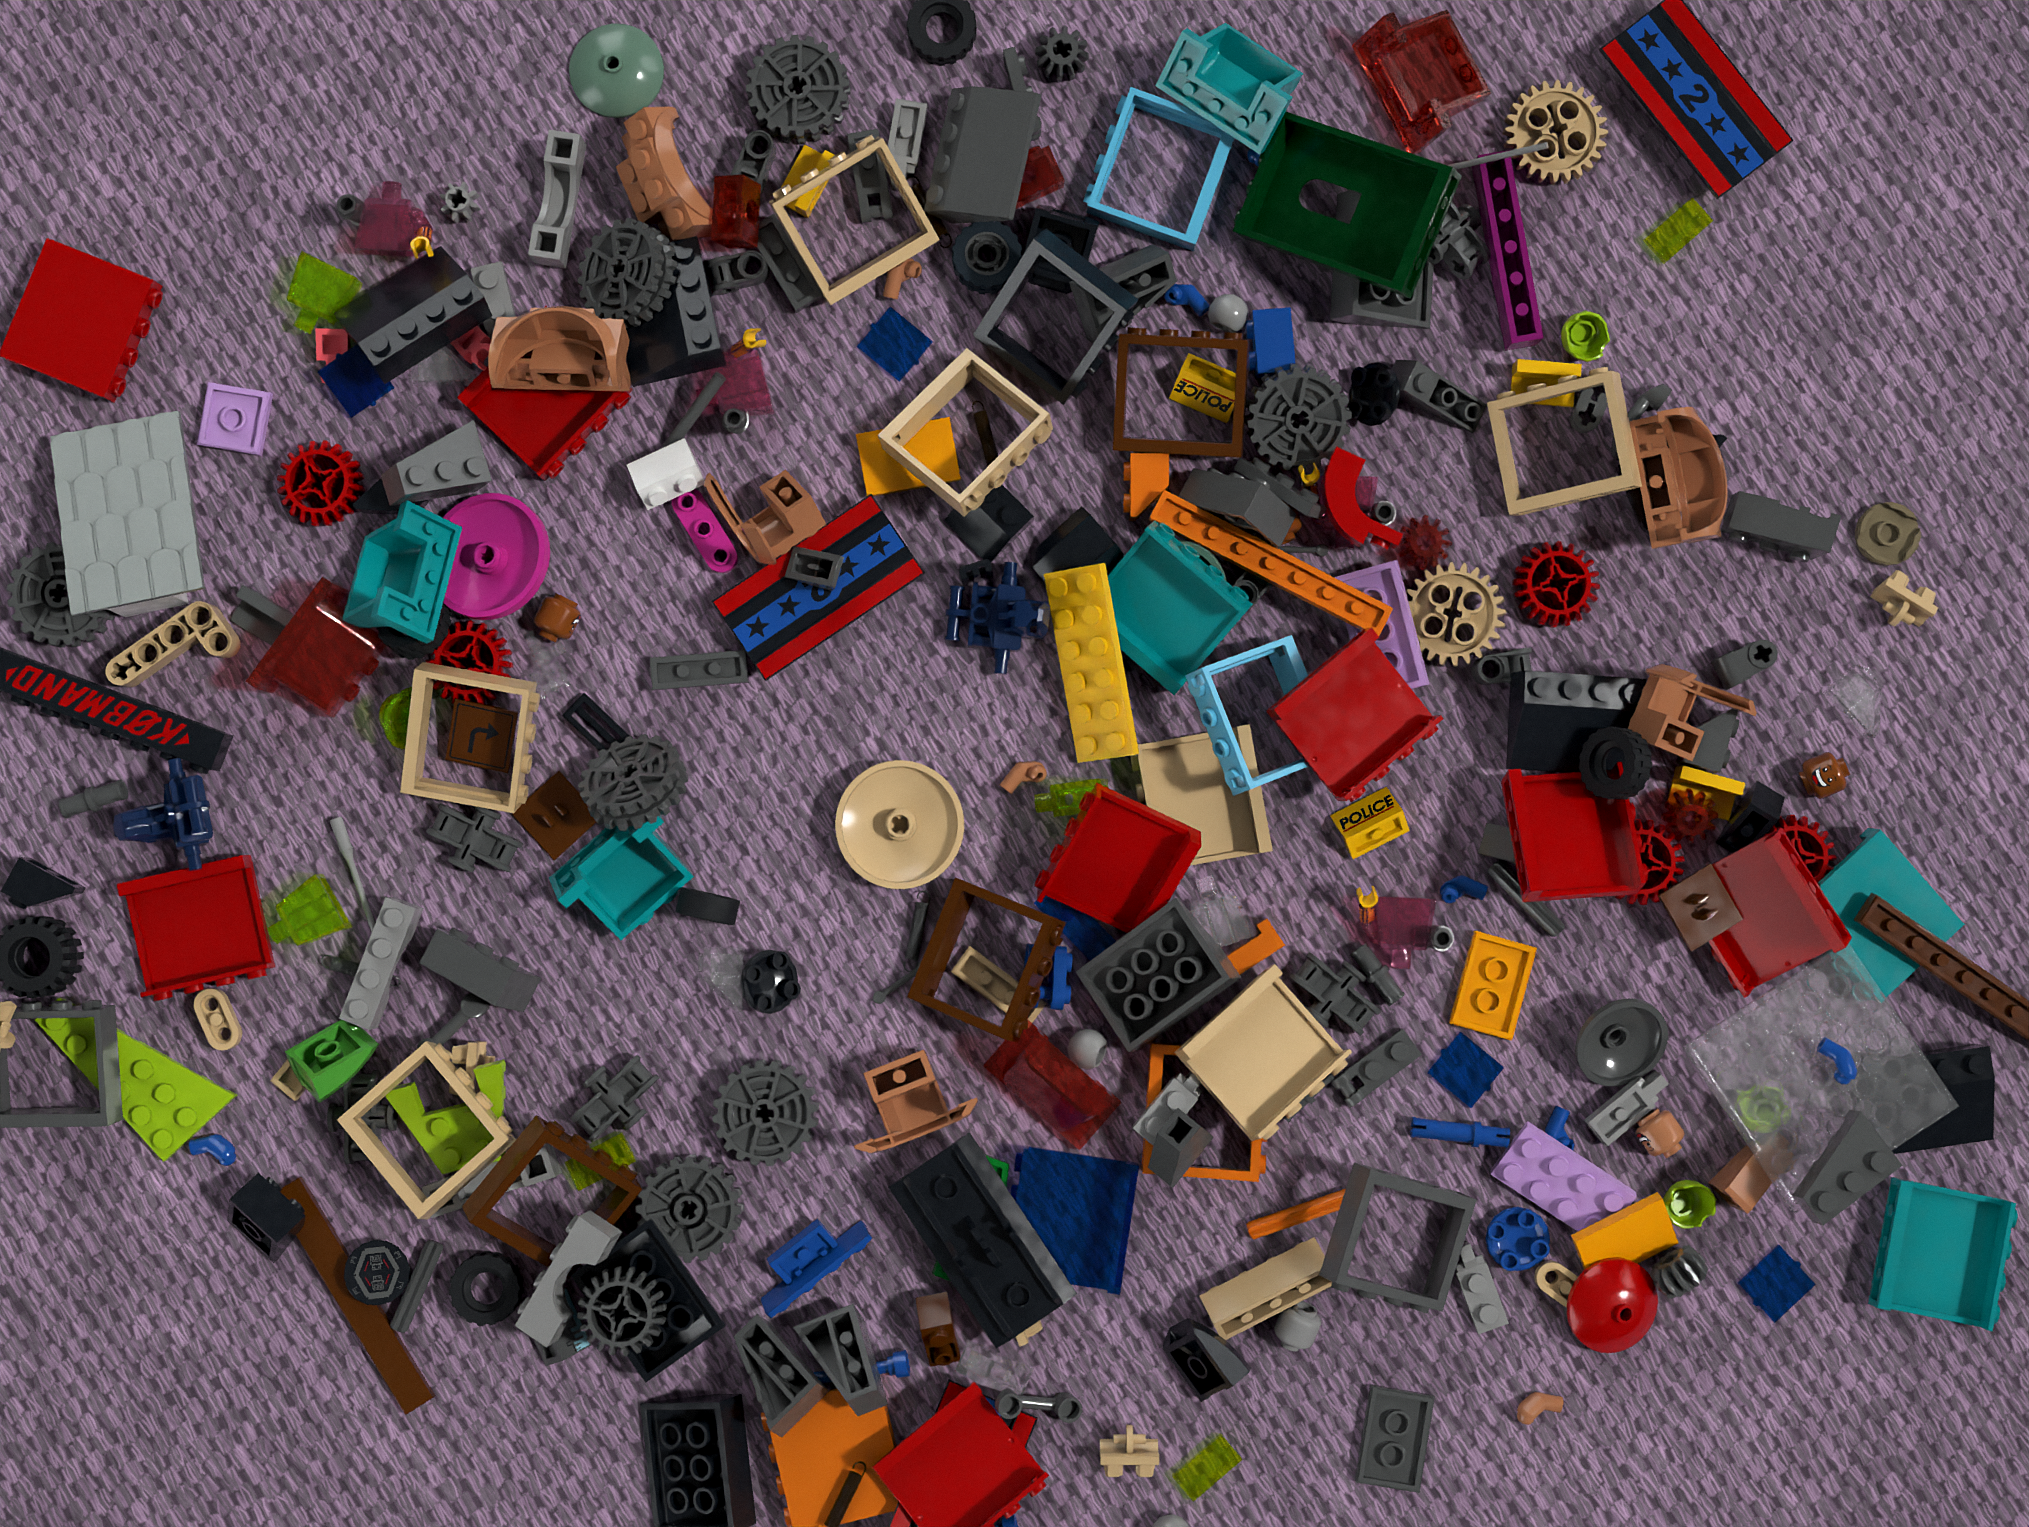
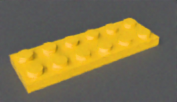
M1101 563L1045 573L1044 579L1077 762L1081 763L1139 754L1106 564Z

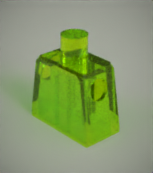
M301 251L287 295V301L300 309L293 326L311 335L318 319L334 325L337 319L333 313L351 303L363 283L355 276Z
M1098 778L1050 785V792L1034 795L1036 812L1053 811L1054 817L1078 815L1081 811L1079 804L1085 792H1091L1096 783L1109 788L1108 779ZM1067 794H1071L1073 797L1071 805L1065 803V796Z
M315 874L275 906L281 920L267 929L276 944L292 937L294 943L297 946H301L348 930L353 926L324 874Z

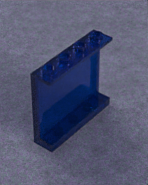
M1024 1145L1023 1153L1016 1152L1014 1171L1020 1173L1018 1185L1011 1184V1195L1071 1285L1107 1290V1293L1120 1295L1139 1171L1138 1162Z

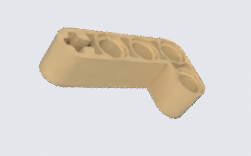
M196 601L111 659L106 666V676L112 684L127 688L135 687L199 642L209 654L221 658H231L240 649V639L216 606ZM207 609L210 618L206 624L201 625L198 620L199 614L202 610ZM180 627L183 631V638L175 644L172 634ZM225 635L228 639L227 647L219 651L217 640L220 636ZM154 646L157 650V655L153 661L149 662L146 658V652L150 647ZM124 666L129 667V669L125 672L127 678L121 677V675L124 674V670L122 669Z

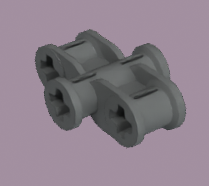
M1451 201L1433 244V250L1430 251L1427 259L1428 262L1433 264L1439 263L1443 259L1452 273L1463 280L1469 279L1473 274V270L1478 265L1487 263L1491 256L1487 245L1474 231L1481 225V217L1474 207L1469 204H1462L1457 209Z
M442 803L439 804L440 812L433 826L428 827L426 833L457 847L454 855L449 856L448 862L473 873L475 870L474 863L478 857L494 867L510 872L511 867L509 864L517 848H521L523 843L492 828L495 821L501 818L502 815L492 809L474 806L476 811L473 817L470 818L454 808Z
M1309 952L1306 955L1307 960L1295 974L1291 973L1289 976L1302 989L1316 998L1311 1006H1306L1305 1008L1325 1028L1329 1025V1018L1335 1014L1342 1022L1361 1036L1364 1033L1363 1028L1374 1014L1379 1015L1381 1012L1378 1007L1354 989L1360 981L1364 982L1366 977L1345 960L1341 963L1342 968L1335 974L1326 964Z
M638 1054L613 1079L606 1073V1068L603 1065L582 1084L585 1089L590 1088L595 1096L585 1103L570 1120L573 1123L577 1122L590 1135L589 1140L591 1142L596 1140L617 1118L624 1124L623 1129L627 1132L647 1113L644 1108L640 1109L634 1101L642 1096L659 1079V1076L657 1074L652 1075L640 1062L641 1058Z
M373 1070L372 1073L356 1074L343 1086L344 1106L330 1103L328 1107L327 1125L329 1132L344 1129L337 1119L381 1081L379 1070ZM357 1084H367L368 1086H358ZM381 1100L361 1117L381 1142V1128L396 1131L398 1126V1113L390 1103L388 1105H381ZM344 1129L345 1163L353 1164L354 1161H370L362 1150H358L360 1149L359 1146Z

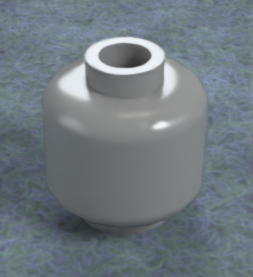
M1301 1301L1280 1313L1274 1331L1284 1348L1296 1352L1299 1349H1307L1313 1345L1322 1323L1314 1306Z

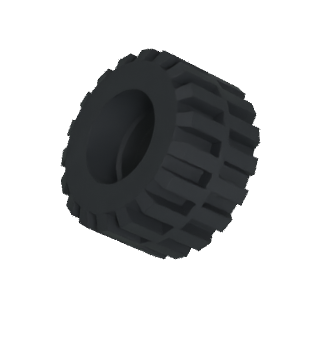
M26 917L12 921L13 925H6L1 929L4 933L0 935V981L5 982L2 986L3 989L14 991L13 995L18 997L38 998L63 992L67 989L65 985L75 982L77 978L73 974L81 972L82 965H78L77 961L78 959H84V952L77 951V947L82 945L81 940L73 939L72 936L76 932L72 927L65 928L66 923L64 921L54 920V917ZM34 938L44 942L50 954L49 965L40 976L32 974L24 962L25 948Z

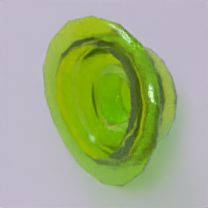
M412 687L389 695L384 699L379 708L380 726L384 729L386 738L394 747L401 750L405 749Z

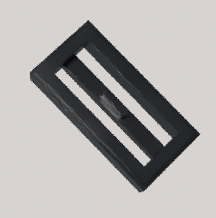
M988 559L961 566L958 569L963 586L969 585L968 578L971 577L974 578L975 582L981 581L980 574L985 573L987 579L993 577L992 566Z
M583 693L562 715L598 751L608 749L572 716L576 711L610 744L615 741L622 743L626 737L630 736L586 693ZM584 702L621 736L618 740L612 737L581 707Z

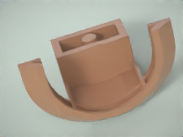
M786 469L759 487L770 506L744 523L728 501L717 480L710 472L706 475L704 486L716 507L745 549L759 563L775 565L778 556L786 554L793 546L805 538L813 536L820 528L826 525L811 495Z
M1658 664L1647 668L1645 671L1649 678L1642 690L1636 710L1630 719L1628 729L1641 734V737L1650 746L1693 761L1705 732L1686 723L1697 696L1756 716L1757 712L1754 702L1750 699L1694 680L1697 677L1694 673L1669 665Z
M924 1049L877 1067L863 1074L888 1135L869 1139L854 1145V1148L873 1154L932 1133L970 1116L978 1103V1099L976 1097L948 1111Z

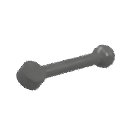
M1319 544L1317 547H1276L1286 553H1316L1320 557H1324L1329 551L1328 546L1325 544Z
M921 961L914 972H909L885 990L875 992L873 994V1001L877 1004L883 1003L887 995L915 977Z

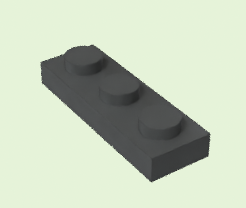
M775 214L768 216L747 229L796 313L824 297Z
M1256 457L1252 461L1242 458L1238 460L1234 470L1250 480L1256 477L1266 481L1271 486L1269 490L1278 498L1306 516L1318 519L1323 517L1327 508L1317 502L1320 498L1318 495L1305 488H1302L1300 491L1293 487L1295 483L1293 479L1279 472L1276 476L1269 471L1271 467L1269 464Z
M745 650L650 658L652 690L749 683L747 653Z

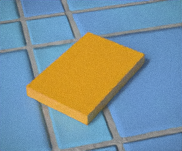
M950 417L929 420L903 448L945 483L961 481ZM883 429L856 434L867 496L872 494L875 497L927 487L883 450L878 434Z
M1474 930L1449 1023L1512 1041L1537 948Z
M1658 1192L1571 1235L1584 1270L1597 1261L1612 1257L1629 1259L1638 1264L1678 1244L1663 1198Z

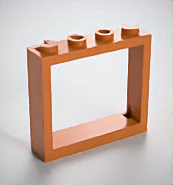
M1150 1043L1145 1110L1161 1092L1164 1054L1176 1055L1174 1052L1183 1044ZM1143 1138L1141 1171L1143 1174H1155L1148 1168L1154 1146L1145 1138ZM1261 1138L1250 1142L1249 1170L1190 1166L1183 1177L1259 1182V1175L1265 1174L1266 1155L1261 1154L1262 1142H1267V1140Z

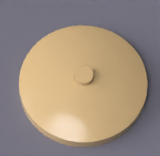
M887 761L863 771L846 788L836 812V837L845 860L864 879L885 888H914L937 878L954 861L963 840L964 814L956 792L949 782L935 770L913 761Z

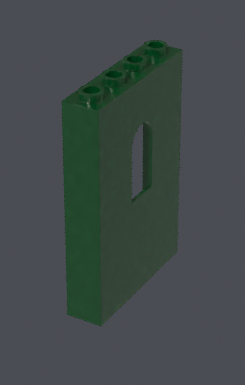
M1285 112L1266 150L1260 154L1258 170L1246 189L1247 197L1242 209H1239L1235 215L1233 232L1246 240L1411 299L1462 175L1451 166ZM1319 179L1362 194L1350 224L1304 208L1300 202V192L1303 186L1311 180Z

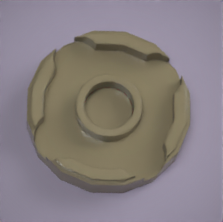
M1894 502L1876 504L1865 510L1857 521L1855 529L1856 545L1861 554L1872 563L1882 566L1897 565L1909 559L1918 548L1921 531L1916 522L1917 518L1904 505Z

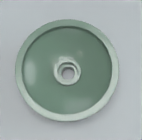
M607 24L587 33L576 45L569 65L570 82L578 99L592 112L608 118H625L633 116L643 107H648L655 100L664 80V63L657 45L642 30L627 24ZM612 60L619 62L618 67L615 69L608 67Z

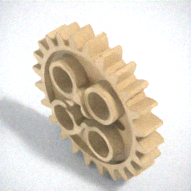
M1559 80L1554 82L1552 88H1549L1548 83L1543 81L1540 85V91L1532 85L1528 90L1529 96L1521 93L1517 98L1520 104L1513 103L1510 107V111L1513 114L1507 115L1504 122L1511 125L1503 131V135L1511 137L1504 144V148L1519 149L1548 142L1550 157H1542L1537 151L1511 157V160L1516 158L1520 160L1516 167L1517 170L1525 166L1529 168L1527 178L1537 173L1538 183H1542L1546 176L1550 177L1551 185H1555L1560 176L1564 184L1570 181L1571 174L1577 180L1580 179L1583 175L1582 169L1589 172L1593 168L1591 161L1598 162L1601 158L1598 151L1606 147V143L1600 139L1608 134V130L1602 129L1600 126L1606 122L1607 118L1597 117V113L1601 110L1602 106L1592 107L1590 103L1595 96L1591 95L1585 99L1582 97L1584 87L1574 92L1572 91V82H1569L1565 89H1563ZM1547 106H1550L1552 108V117L1549 110L1547 109ZM1560 109H1570L1574 118L1565 119L1561 115ZM1529 116H1539L1543 121V126L1536 127L1532 125ZM1552 127H1554L1555 132L1561 131L1559 138H1557L1556 133L1549 132ZM1568 139H1577L1581 144V149H1572L1568 145ZM1559 150H1560L1562 156H1564V159H1560V158H1559V156H1558V151H1559Z
M1450 562L1448 571L1444 572L1438 564L1436 575L1433 576L1428 570H1425L1427 580L1422 582L1419 579H1415L1414 581L1419 587L1417 591L1411 589L1406 591L1413 598L1412 601L1408 602L1418 641L1420 642L1421 653L1429 650L1427 659L1430 662L1438 655L1441 666H1444L1447 659L1451 658L1453 666L1457 667L1459 658L1462 657L1469 665L1471 664L1470 655L1475 654L1479 659L1483 658L1480 649L1484 647L1492 651L1493 647L1489 640L1491 638L1495 640L1501 639L1499 634L1495 632V629L1505 628V623L1498 620V617L1506 615L1507 611L1497 608V605L1505 600L1502 596H1493L1499 590L1498 585L1487 586L1491 579L1489 575L1481 579L1478 578L1480 574L1479 568L1476 567L1470 574L1468 573L1466 563H1463L1460 571H1456L1453 562ZM1458 587H1462V594L1457 605V610L1462 616L1461 618L1456 617L1454 619L1450 642H1445V636L1450 625V619L1445 614L1446 612L1453 611L1456 590ZM1439 588H1446L1450 591L1449 600L1442 604L1434 602V592ZM1472 594L1482 598V603L1476 610H1468L1464 606L1466 598ZM1432 619H1439L1443 623L1442 630L1436 635H1430L1426 632V625ZM1462 626L1473 627L1474 636L1471 640L1462 642L1457 638V632Z

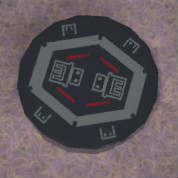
M373 1240L361 1244L350 1254L345 1263L344 1280L348 1291L355 1299L367 1305H382L392 1302L402 1294L409 1281L410 1267L406 1255L398 1246L388 1241Z

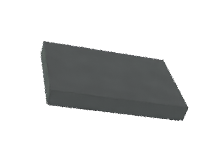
M1370 1384L1355 1482L1420 1493L1435 1399L1434 1395Z

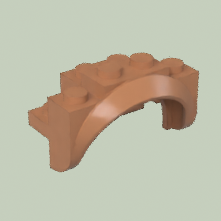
M643 107L624 122L627 133L621 138L629 157L616 166L638 221L645 224H658L661 234L667 236L670 240L669 242L695 236L702 238L718 235L725 228L722 217L699 194L690 180L676 149L672 132L675 129L673 123L680 118L676 108Z
M569 306L530 308V312L519 317H497L488 354L489 377L492 388L630 391L631 378L626 364L630 340L624 319H600L596 316L594 309ZM533 350L531 359L521 358Z
M1680 407L1659 411L1655 416L1629 421L1642 483L1640 490L1652 549L1681 543L1690 544L1721 537L1720 525L1726 510L1728 492L1726 471L1717 442L1708 427L1698 416L1697 410L1693 407Z

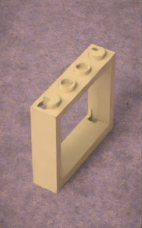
M872 135L863 138L855 144L856 150L848 155L844 151L836 154L828 160V167L821 171L814 168L800 177L801 183L792 188L789 184L779 188L772 193L774 199L769 201L773 211L829 305L836 303L940 240L884 139L879 136L875 139ZM876 151L919 227L920 232L829 286L783 206Z
M966 348L878 434V437L886 453L965 517L971 510H976L981 506L985 496L993 488H998L1004 483L1007 474L1015 466H1020L1027 460L1030 451L1038 443L1042 444L1049 438L1053 426L1050 414ZM974 377L1031 422V424L961 494H958L906 451L903 446Z
M1601 367L1590 370L1588 377L1577 379V375L1566 376L1557 379V385L1546 387V383L1528 386L1526 393L1516 395L1515 391L1504 392L1496 395L1497 400L1487 402L1509 515L1521 516L1642 487L1620 373L1608 371V367ZM1604 385L1622 475L1521 499L1504 410Z
M422 662L417 666L413 674L400 793L515 813L521 804L526 803L529 788L528 785H524L525 774H529L532 766V755L528 754L529 743H533L536 734V724H532L533 712H537L540 703V693H536L537 682ZM434 679L522 695L510 793L423 777Z
M429 1041L424 1042L337 1119L418 1219H429L516 1141L511 1134L513 1129L509 1126L510 1123L504 1117L500 1116L498 1118L490 1109L493 1107V1103L483 1092L477 1093L470 1085L473 1082L470 1075L463 1068L459 1067L457 1069L452 1064L450 1059L453 1056L449 1050H446L441 1043L436 1044ZM427 1059L430 1060L495 1138L428 1198L361 1118Z

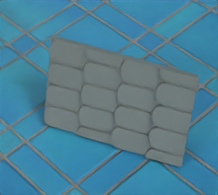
M180 411L159 413L153 416L129 419L119 423L100 425L89 429L50 436L55 474L54 483L66 568L64 570L71 615L77 616L107 609L123 617H129L189 604L187 593L205 589Z

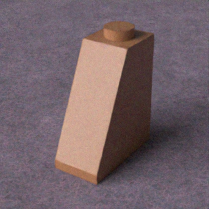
M1776 1130L1773 1133L1770 1131L1758 1133L1708 1184L1730 1206L1748 1214L1793 1157V1154L1786 1148L1789 1142Z

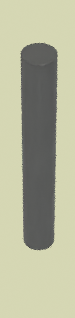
M719 372L714 373L664 442L663 448L685 437L726 381L722 374Z

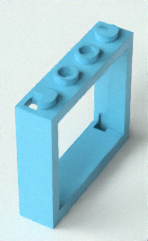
M1130 87L1127 97L1122 95L1115 113L1120 115L1117 125L1111 124L1105 139V143L1109 144L1106 155L1100 154L1094 169V172L1098 174L1095 185L1089 183L1083 200V202L1088 203L1086 213L1194 251L1234 137L1188 107ZM1135 108L1220 138L1186 234L1100 204Z
M1292 635L1204 666L1185 675L1189 691L1200 711L1201 721L1211 739L1214 754L1218 757L1223 769L1225 782L1230 787L1233 796L1306 768L1309 765L1302 758L1251 778L1211 676L1269 656L1285 695L1308 676Z

